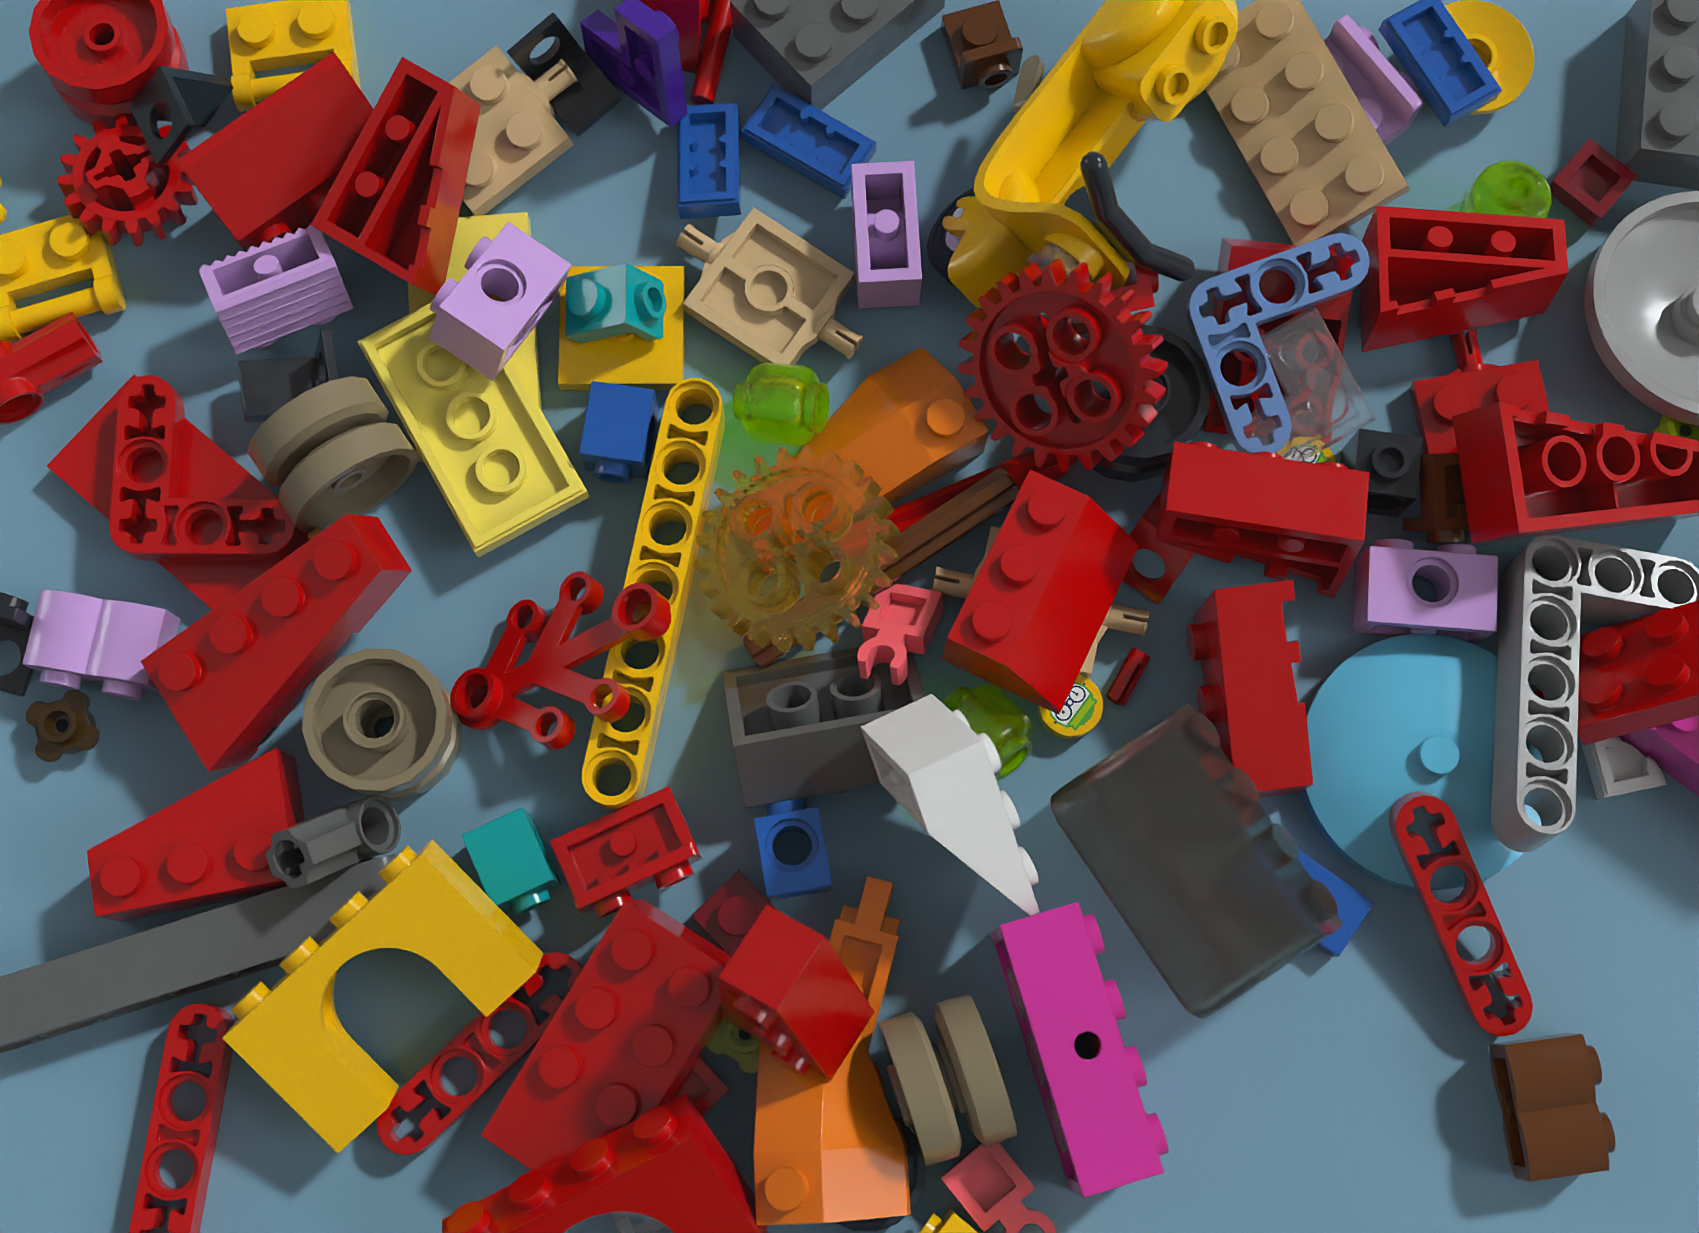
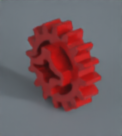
M124 113L117 114L116 127L108 130L99 120L92 122L96 135L89 140L84 136L76 134L72 140L79 153L77 155L62 154L60 158L67 174L58 177L57 182L66 197L63 201L73 219L79 218L84 230L90 236L102 229L110 245H116L122 234H129L135 247L142 246L144 232L151 230L160 240L167 238L163 224L169 220L183 226L187 220L180 206H192L198 203L197 195L192 186L194 184L176 161L190 151L187 142H182L166 165L157 164L138 124L137 126H130ZM167 124L158 130L162 138L168 135L171 126Z

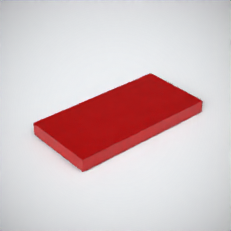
M134 374L47 465L49 469L108 520L110 516L118 401L121 391L127 383L137 378ZM155 394L151 396L150 404L140 405L138 410L149 420V437L164 440V437H160L151 429L153 411L165 407V404ZM184 417L179 498H270L278 500V497ZM149 452L139 456L131 469L134 481L149 483L155 480L163 468L161 455ZM131 495L130 499H135L143 506V519L140 526L130 527L129 533L137 538L140 543H143L145 533L155 532L157 525L146 518V498ZM154 498L151 500L158 502L160 501V498ZM210 513L204 514L195 520L190 531L194 544L201 546L210 545L220 537L223 529L220 516ZM240 514L236 515L239 532L257 533L267 544H272L273 534L284 532L285 527L274 516H269L268 525L265 527H247L239 520ZM303 532L299 547L311 540L307 536L309 532ZM238 538V541H237V545H236V546H239V545L241 544V541H240L239 538ZM281 560L157 562L213 610Z

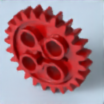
M1055 259L1045 267L1044 272L1041 271L1036 262H1033L1019 271V277L1010 272L996 282L998 289L992 287L979 297L978 301L982 308H977L966 317L965 322L974 331L969 332L960 339L958 346L974 355L958 366V372L975 376L976 382L963 392L964 397L982 398L985 405L976 413L975 419L981 421L994 418L998 423L991 436L994 442L1002 439L1007 434L1015 438L1012 447V455L1014 457H1018L1025 449L1030 447L1034 449L1036 467L1041 468L1053 455H1056L1061 472H1067L1077 462L1078 458L1086 470H1090L1102 459V455L1112 462L1125 450L1124 445L1131 448L1144 435L1141 427L1147 428L1157 417L1158 412L1150 404H1156L1166 394V388L1152 379L1158 378L1168 368V362L1150 357V352L1164 340L1162 335H1144L1141 327L1152 316L1150 310L1132 315L1127 309L1135 294L1132 289L1123 292L1118 297L1109 293L1113 279L1111 273L1108 272L1093 284L1089 282L1088 263L1082 262L1067 277L1061 259ZM1041 313L1046 314L1049 318V321L1044 316H1042ZM1071 317L1079 319L1086 325L1090 340L1084 339L1075 333L1071 326ZM1013 333L1021 335L1027 341L1031 354L1025 353L1018 348L1014 341ZM1091 380L1101 382L1109 391L1111 400L1103 399L1097 395L1092 387ZM1034 394L1041 396L1048 402L1052 414L1044 412L1038 407Z

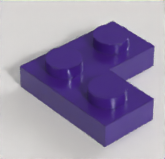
M625 0L614 8L616 22L597 9L580 22L586 54L614 86L671 128L688 114L684 90L685 77L681 68L678 46L679 33L675 24L664 12L660 10L653 11L640 0Z

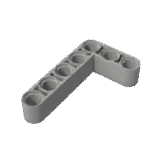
M1541 535L1534 538L1503 571L1500 581L1491 823L1497 839L1508 849L1516 852H1532L1565 831L1574 819L1576 811L1580 621L1612 626L1647 616L1663 609L1698 601L1699 569L1689 561L1677 557L1564 536ZM1534 567L1543 572L1547 579L1537 574ZM1597 579L1600 580L1603 584H1605L1608 590L1604 589L1598 583ZM1660 592H1662L1668 600H1666ZM1531 624L1537 626L1544 633L1546 639L1535 633ZM1529 683L1541 690L1544 699L1539 698L1532 692ZM1526 743L1533 745L1539 750L1543 762L1530 754ZM1524 804L1532 807L1538 813L1541 825L1529 819L1525 812Z

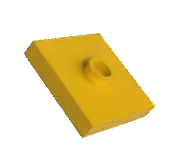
M571 266L567 277L610 266ZM634 266L660 279L664 286L666 310L663 315V338L654 341H648L631 332L586 343H578L565 337V280L560 292L558 385L560 390H590L592 381L654 390H671L678 382L683 381L685 312L683 308V302L685 301L684 266Z

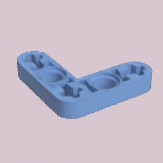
M1337 233L1316 239L1209 278L1200 283L1190 295L1185 310L1187 322L1200 358L1204 362L1209 382L1230 440L1237 451L1251 454L1262 451L1276 453L1287 443L1292 429L1289 412L1257 326L1340 297L1355 289L1367 275L1370 264L1366 247L1355 236ZM1335 249L1339 258L1351 257L1353 265L1345 272L1346 280L1341 281L1336 272H1329L1316 277L1311 283L1317 292L1312 294L1308 292L1307 273L1297 260L1305 258L1306 270L1309 271L1322 266L1329 259V250ZM1270 270H1280L1287 273L1293 280L1295 288L1291 300L1282 304L1267 301L1259 289V281L1262 274ZM1246 281L1247 300L1257 314L1247 315L1246 302L1232 307L1224 316L1225 324L1218 325L1213 316L1202 317L1199 310L1207 303V294L1214 293L1218 301H1226L1237 297L1241 293L1242 289L1236 282ZM1240 351L1253 359L1256 373L1251 383L1244 386H1235L1225 381L1221 374L1220 364L1226 354ZM1261 387L1265 389L1268 398H1259L1255 402L1257 411L1262 420L1273 419L1277 427L1276 430L1268 435L1270 445L1262 446L1258 437L1247 439L1243 429L1252 422V416L1247 403L1238 410H1235L1230 400L1246 398Z

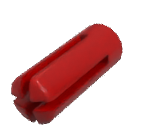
M1131 648L1106 694L1110 701L1116 705H1126L1151 660L1150 656L1141 650Z

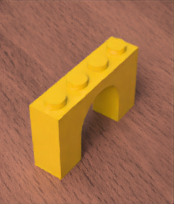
M433 839L417 854L408 845L403 848L379 871L378 875L385 883L368 899L360 891L352 895L328 919L336 928L324 940L317 944L310 936L307 937L279 964L287 972L285 976L271 989L260 981L230 1010L238 1019L224 1035L223 1039L337 1153L342 1151L388 1108L399 1087L349 1036L338 1018L334 1003V984L341 965L354 956L372 949L398 948L414 952L426 958L440 969L488 1017L536 973L543 956V952Z

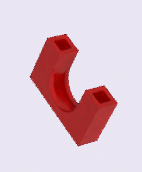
M687 1094L664 1106H656L647 1110L637 1120L602 1138H593L586 1141L575 1152L541 1169H534L524 1173L514 1183L479 1201L465 1203L452 1215L442 1219V1233H564L575 1224L587 1218L612 1212H631L651 1217L666 1225L673 1233H768L767 1225L756 1226L755 1194Z

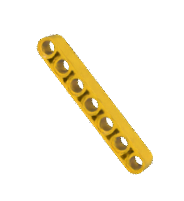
M688 378L678 382L670 390L666 398L623 587L624 589L634 583L649 584L654 581L668 583L673 588L672 595L668 600L671 608V624L666 633L655 640L637 641L634 638H630L610 648L603 678L614 680L629 692L630 703H636L645 708V718L636 730L620 732L613 728L612 723L604 722L594 716L582 768V784L586 793L600 808L609 812L616 811L641 799L646 791L724 437L725 413L722 398L718 389L711 382L701 378ZM693 404H703L712 410L711 416L705 422L698 425H690L680 419L682 412ZM681 462H689L700 469L697 477L685 485L674 484L666 478L669 470ZM666 522H678L686 528L684 537L673 545L656 543L653 540L655 530ZM639 642H651L659 648L657 660L645 669H634L626 664V655L629 649ZM612 693L606 696L602 708L611 701ZM612 765L628 767L631 772V781L623 793L616 796H606L600 793L598 779L607 767Z

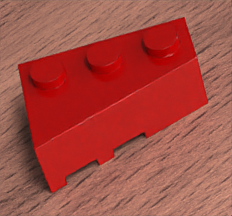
M1203 441L1188 444L1173 442L1163 474L1156 540L1227 564L1233 560V554L1265 564L1264 576L1279 581L1287 577V572L1317 581L1316 593L1334 599L1365 540L1369 472L1349 469L1337 462L1315 464L1284 459L1279 454L1262 451L1251 454L1225 450L1212 443Z
M275 748L87 850L95 917L123 922L257 896L288 886L282 879L272 876L265 854L270 850L272 834L305 821L296 758Z

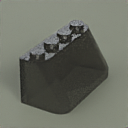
M1188 703L1055 791L1051 796V808L1057 823L1175 997L1193 1016L1205 1019L1333 934L1343 922L1337 915V903L1331 892L1323 883L1313 880L1297 858L1298 849L1291 835L1281 825L1273 824L1259 804V793L1252 779L1240 768H1234L1220 748V737L1214 725L1206 716L1195 712Z

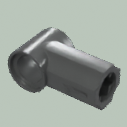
M370 796L323 810L316 817L272 834L270 850L265 854L272 876L282 879L290 889L305 886L359 861L390 853L397 847L400 840V819L394 806L387 799L380 796Z

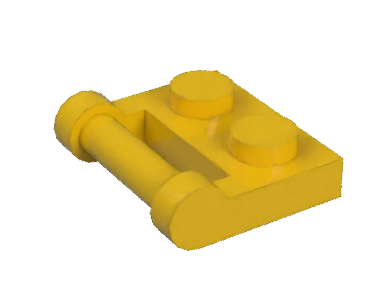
M283 0L225 9L233 74L231 76L232 95L239 112L249 111L303 73L298 72L256 78V72L315 64L332 52L338 56L360 88L349 0Z
M70 214L0 235V341L15 343L24 338V333L41 329L70 312L78 318L98 311H103L105 315H111L126 309L125 298L112 249L102 229L90 236L84 230L79 218L73 219ZM94 278L93 287L19 309L17 307L16 301Z

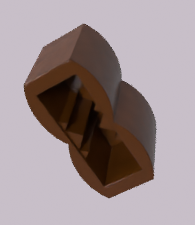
M1563 1033L1490 1044L1492 1075L1502 1109L1504 1137L1514 1177L1533 1182L1608 1171L1609 1153H1613L1615 1150V1134L1609 1117L1606 1113L1599 1112L1596 1104L1595 1086L1601 1084L1602 1068L1596 1050L1592 1045H1586L1583 1034Z

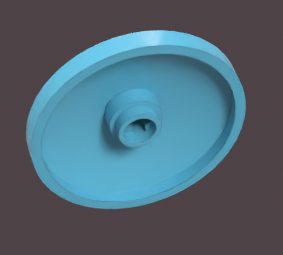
M1408 634L1378 641L1350 656L1325 678L1313 694L1306 707L1313 785L1303 790L1301 796L1310 818L1321 836L1335 852L1359 871L1389 885L1415 890L1391 834L1388 820L1390 810L1395 802L1405 794L1417 791L1430 793L1449 806L1456 818L1482 880L1499 873L1523 855L1524 852H1516L1503 845L1493 832L1491 823L1497 656L1475 644L1445 635ZM1526 743L1530 754L1543 762L1539 750L1533 745ZM1524 804V809L1529 819L1541 825L1538 813L1532 807ZM1420 807L1412 810L1415 821L1407 825L1406 830L1407 832L1414 831L1421 835L1430 851V854L1418 855V863L1432 853L1451 851V843L1445 848H1441L1435 844L1430 833L1429 824L1438 820L1437 814H1429ZM1442 866L1431 877V891L1463 887L1465 884L1464 874L1458 866Z

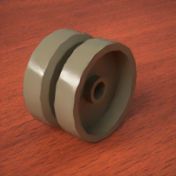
M354 376L340 378L305 391L280 407L263 422L250 440L249 456L264 479L271 486L281 487L278 500L294 525L301 532L310 533L316 527L323 531L345 514H365L399 489L416 468L419 456L398 425L386 423L389 411L366 378Z
M366 648L339 658L317 677L304 702L302 732L310 757L328 778L365 797L380 796L391 802H402L429 792L449 774L461 750L463 724L459 721L458 714L452 708L450 701L451 693L420 661L395 649ZM386 719H394L391 730L385 736L379 738V725Z
M969 993L936 1003L933 1020L939 1041L935 1042L936 1049L934 1050L921 1019L912 1012L879 1022L891 1065L886 1066L895 1098L905 1126H911L917 1138V1144L926 1167L959 1156L962 1140L954 1115L956 1111L964 1114L970 1131L981 1141L984 1148L1017 1136L1015 1119L1000 1069L980 1014Z

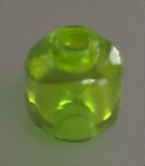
M1517 160L1500 161L1486 167L1474 180L1464 194L1460 205V212L1547 218L1552 204L1551 190L1544 176L1533 166Z
M763 362L752 368L745 382H739L735 388L733 395L734 416L736 419L742 420L747 436L753 441L764 444L801 447L812 440L815 433H821L827 424L830 409L828 387L826 384L820 383L815 371L807 366Z
M983 684L973 689H970L968 686H962L952 692L943 702L952 712L957 709L960 710L969 723L970 728L977 735L984 732L991 739L1002 766L1000 771L994 773L996 780L1004 779L1012 774L1030 755L1033 749V744L1029 741L1032 735V721L995 684Z

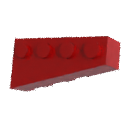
M1499 401L1452 416L1472 543L1681 520L1699 516V440L1658 432L1643 434L1625 430L1623 425L1607 422L1598 424L1571 420L1570 415L1551 411L1535 413L1519 410V405Z
M345 514L140 662L207 771L241 767L258 751L256 746L271 728L279 726L295 708L293 703L314 678H317L336 660L334 655L351 635L359 633L412 570L378 517Z

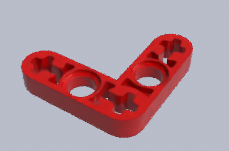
M140 376L128 382L121 391L118 401L109 516L110 536L116 546L135 559L145 561L283 560L299 547L303 532L294 525L279 500L270 498H179L185 415L183 400L168 382L157 376ZM153 394L165 404V407L153 411L151 429L160 437H164V440L149 437V420L138 410L140 405L150 404ZM144 453H159L163 459V468L160 475L149 483L135 482L131 471L135 460ZM131 495L146 498V518L157 525L155 532L145 533L143 543H140L137 538L129 533L130 527L140 526L143 519V506L135 499H130ZM160 498V501L155 502L151 499ZM204 514L219 515L223 524L220 537L210 545L201 546L194 544L190 531L195 520ZM240 514L239 520L247 527H265L268 525L269 516H274L285 527L284 532L273 534L272 544H267L257 533L239 532L236 515ZM238 538H239L240 541H241V544H240L239 546H236V545H237Z

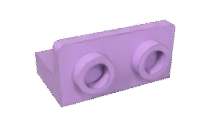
M1345 14L1335 21L1329 36L1323 41L1386 146L1409 129L1422 108L1423 101L1419 97L1416 85L1411 78L1401 71H1396L1383 56L1372 33L1364 27H1358L1351 17Z

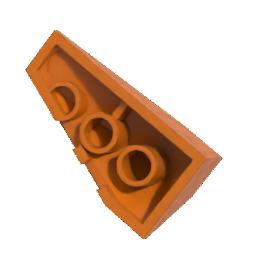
M923 347L912 351L869 375L740 514L738 521L768 573L833 538L837 532L858 524L984 453L989 433L987 427L982 420L977 421L974 416L977 411L969 398L964 397V390L958 380Z
M862 1033L831 1081L809 1069L804 1078L794 1074L770 1056L772 1048L759 1041L754 1137L756 1226L831 1223L911 1215L907 1143L899 1122L894 1120L881 1085L884 1082L876 1062H873Z

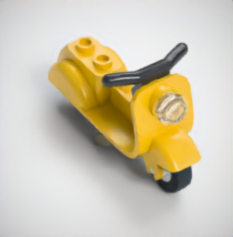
M1105 0L1042 82L1044 62L1038 55L1028 57L1023 62L1013 102L1014 118L997 138L981 163L975 177L974 187L958 196L940 214L930 231L926 246L928 260L938 273L951 285L957 287L977 308H982L978 301L979 297L992 287L998 289L996 282L1010 272L1019 277V271L1033 262H1036L1041 271L1044 272L1045 267L1055 259L1062 260L1067 277L1082 262L1088 263L1089 282L1093 284L1108 272L1111 273L1113 279L1110 290L1124 286L1130 272L1125 261L1132 262L1136 266L1179 282L1189 280L1195 271L1193 261L1184 255L1152 244L1119 206L1109 167L1146 120L1172 121L1184 106L1201 94L1216 77L1224 64L1227 52L1234 42L1238 31L1236 1Z

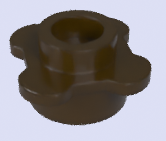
M75 689L69 690L62 699L50 703L36 701L28 708L26 721L35 728L38 739L35 753L41 760L56 762L61 758L62 754H76L81 751H89L98 743L100 733L96 728V722L92 713L88 710L90 698L84 692ZM66 720L68 728L60 732L57 728L58 723Z

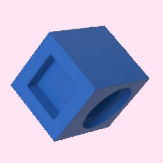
M592 381L579 454L586 470L594 471L593 476L596 479L615 484H628L631 481V477L648 479L659 414V405L654 389Z
M803 799L767 805L765 807L767 816L754 818L769 902L833 890L819 807L805 809ZM799 832L805 835L811 842V853L801 864L786 865L775 857L774 845L777 839L784 833Z

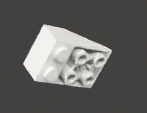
M933 694L861 726L880 783L921 827L1027 914L1032 916L1040 912L1031 887L1039 882L1038 875L1028 853L1023 847H1018L1013 830L1020 827L1019 816L1007 793L999 789L994 773L1001 770V761L988 735L984 732L977 735L970 728L969 723L960 710L957 709L952 712Z

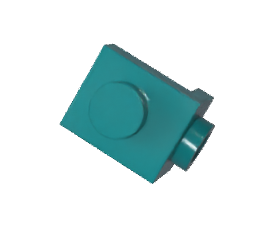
M628 263L566 278L565 337L578 343H586L630 332L648 341L663 338V315L666 310L664 286L660 279Z

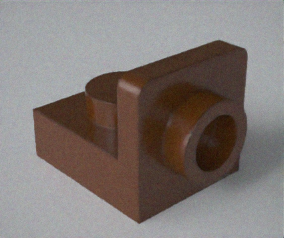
M999 0L942 15L941 29L962 90L978 85L983 89L995 88L1008 82L1014 75L1019 74L1023 47L1019 37H1011Z
M1458 452L1421 454L1419 474L1421 517L1402 518L1403 531H1426V543L1465 541V529H1469Z

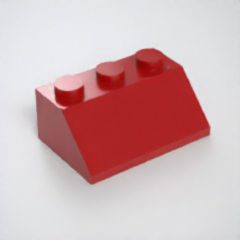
M332 52L176 161L244 252H247L251 246L259 248L263 241L271 243L274 237L283 239L287 232L295 234L298 228L305 229L312 223L371 115L373 107L341 60Z
M1030 469L947 636L942 660L1059 715L1139 544L1089 496Z

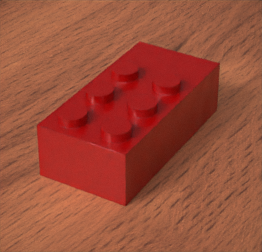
M644 899L624 901L481 1136L529 1169H541L575 1152L586 1141L593 1138H602L637 1120L647 1110L672 1102L723 1019L718 977L732 956Z

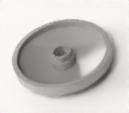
M1688 191L1652 200L1634 210L1614 228L1598 249L1590 265L1584 290V308L1589 334L1595 349L1614 378L1635 398L1653 410L1680 422L1699 426V191Z

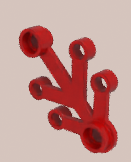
M577 571L564 579L559 590L560 599L551 616L547 610L532 600L525 599L517 602L507 615V627L486 668L467 670L453 685L450 701L452 708L458 714L459 721L476 731L488 730L500 721L530 732L535 741L550 750L563 749L571 742L575 734L576 726L573 718L555 706H546L539 710L516 699V697L537 686L584 704L591 714L604 722L612 723L618 721L629 709V692L610 678L594 680L570 669L630 638H634L637 641L655 640L664 635L671 624V608L668 600L646 583L631 584L624 588L616 597L611 618L569 640L568 638L579 616L591 614L600 606L603 600L604 590L602 585L590 575ZM586 587L585 593L577 600L579 592ZM533 615L529 625L524 628L527 619ZM537 642L528 661L514 668L525 643ZM612 693L611 701L602 708L604 699ZM557 721L556 729L548 735L550 726Z

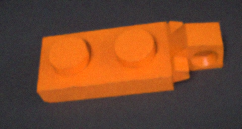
M867 876L859 908L843 905L840 918L834 921L829 940L834 951L874 1010V1014L862 1031L868 1051L871 1047L900 938L897 934L901 920L886 916L894 884L872 876Z

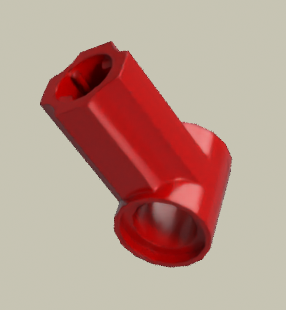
M72 312L15 343L0 341V424L18 422L30 416L43 405L45 400L44 394L103 362L100 356L101 353L92 337Z

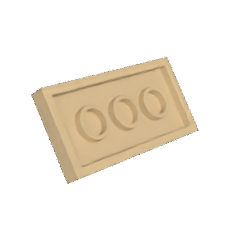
M1256 0L1238 12L1236 38L1227 52L1224 64L1205 90L1293 244L1303 245L1330 234H1337L1373 213L1376 206H1385L1410 191L1407 182L1301 1Z

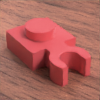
M891 583L876 593L862 624L864 643L860 646L857 653L860 678L868 679L875 665L890 663L892 684L899 686L905 681L908 675L907 652L925 655L944 611L942 592Z
M980 1142L940 1176L983 1232L999 1220L1004 1226L1003 1233H1019L1023 1226L1031 1223L1037 1224L1043 1233H1056L1054 1224L1045 1214L1036 1209L1026 1208L1021 1202L1035 1187L1000 1143L984 1148Z

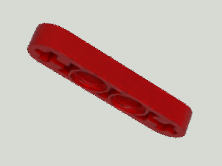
M1419 791L1407 793L1399 798L1390 810L1388 820L1390 831L1466 1010L1473 1021L1490 1034L1503 1037L1514 1035L1525 1028L1531 1019L1533 1010L1531 995L1456 818L1445 802L1430 793ZM1420 807L1429 814H1437L1438 820L1429 824V830L1435 844L1441 848H1445L1449 843L1452 845L1451 851L1432 853L1420 863H1418L1417 856L1430 854V851L1421 835L1414 831L1407 832L1406 826L1415 821L1412 810ZM1442 866H1458L1464 874V889L1453 900H1437L1431 893V877ZM1481 926L1489 933V950L1478 960H1463L1456 950L1457 937L1467 927ZM1501 964L1503 965V970H1501V971H1494V970L1497 969ZM1490 973L1496 987L1507 996H1514V999L1505 1004L1507 1015L1498 1018L1490 1010H1483V1008L1492 1003L1490 992L1486 983L1478 977L1469 983V976H1480Z
M558 952L544 954L536 973L488 1017L480 1012L394 1095L388 1108L378 1117V1136L384 1146L394 1153L409 1155L423 1152L434 1145L536 1046L564 1000L562 996L557 994L549 996L539 1008L548 1012L550 1016L540 1024L534 1010L518 1000L516 996L525 988L528 996L535 998L547 985V981L542 974L548 967L559 972L569 967L573 974L567 980V984L571 989L584 968L582 964L567 954ZM511 1009L523 1016L526 1021L527 1031L525 1038L519 1045L514 1048L505 1049L494 1042L491 1037L490 1028L497 1014ZM459 1056L466 1057L472 1061L478 1075L474 1088L463 1096L452 1095L448 1092L442 1083L441 1077L447 1062ZM427 1083L434 1098L450 1107L451 1111L443 1118L441 1110L433 1108L419 1123L421 1130L424 1132L421 1139L413 1135L400 1139L395 1131L400 1127L401 1120L396 1114L400 1108L407 1112L415 1111L430 1099L427 1095L419 1092L420 1087Z
M191 1004L180 1009L170 1022L129 1233H149L150 1229L162 1227L165 1221L167 1206L154 1208V1197L165 1201L187 1199L186 1209L177 1208L170 1210L168 1232H200L233 1055V1048L223 1037L233 1026L234 1022L231 1015L221 1007L213 1004ZM203 1015H206L207 1027L217 1029V1037L215 1042L203 1043L198 1063H212L211 1074L202 1071H179L180 1060L195 1062L197 1041L187 1038L188 1028L190 1025H200ZM187 1081L199 1084L206 1095V1105L203 1112L191 1121L180 1118L173 1108L175 1091L181 1084ZM173 1149L185 1151L193 1162L191 1179L185 1186L179 1189L169 1187L160 1176L162 1158Z

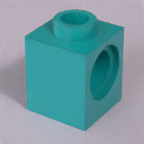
M518 808L461 835L487 896L503 912L511 908L514 915L519 916L535 910L551 900L548 893L549 890L561 885V881L531 814L524 808Z

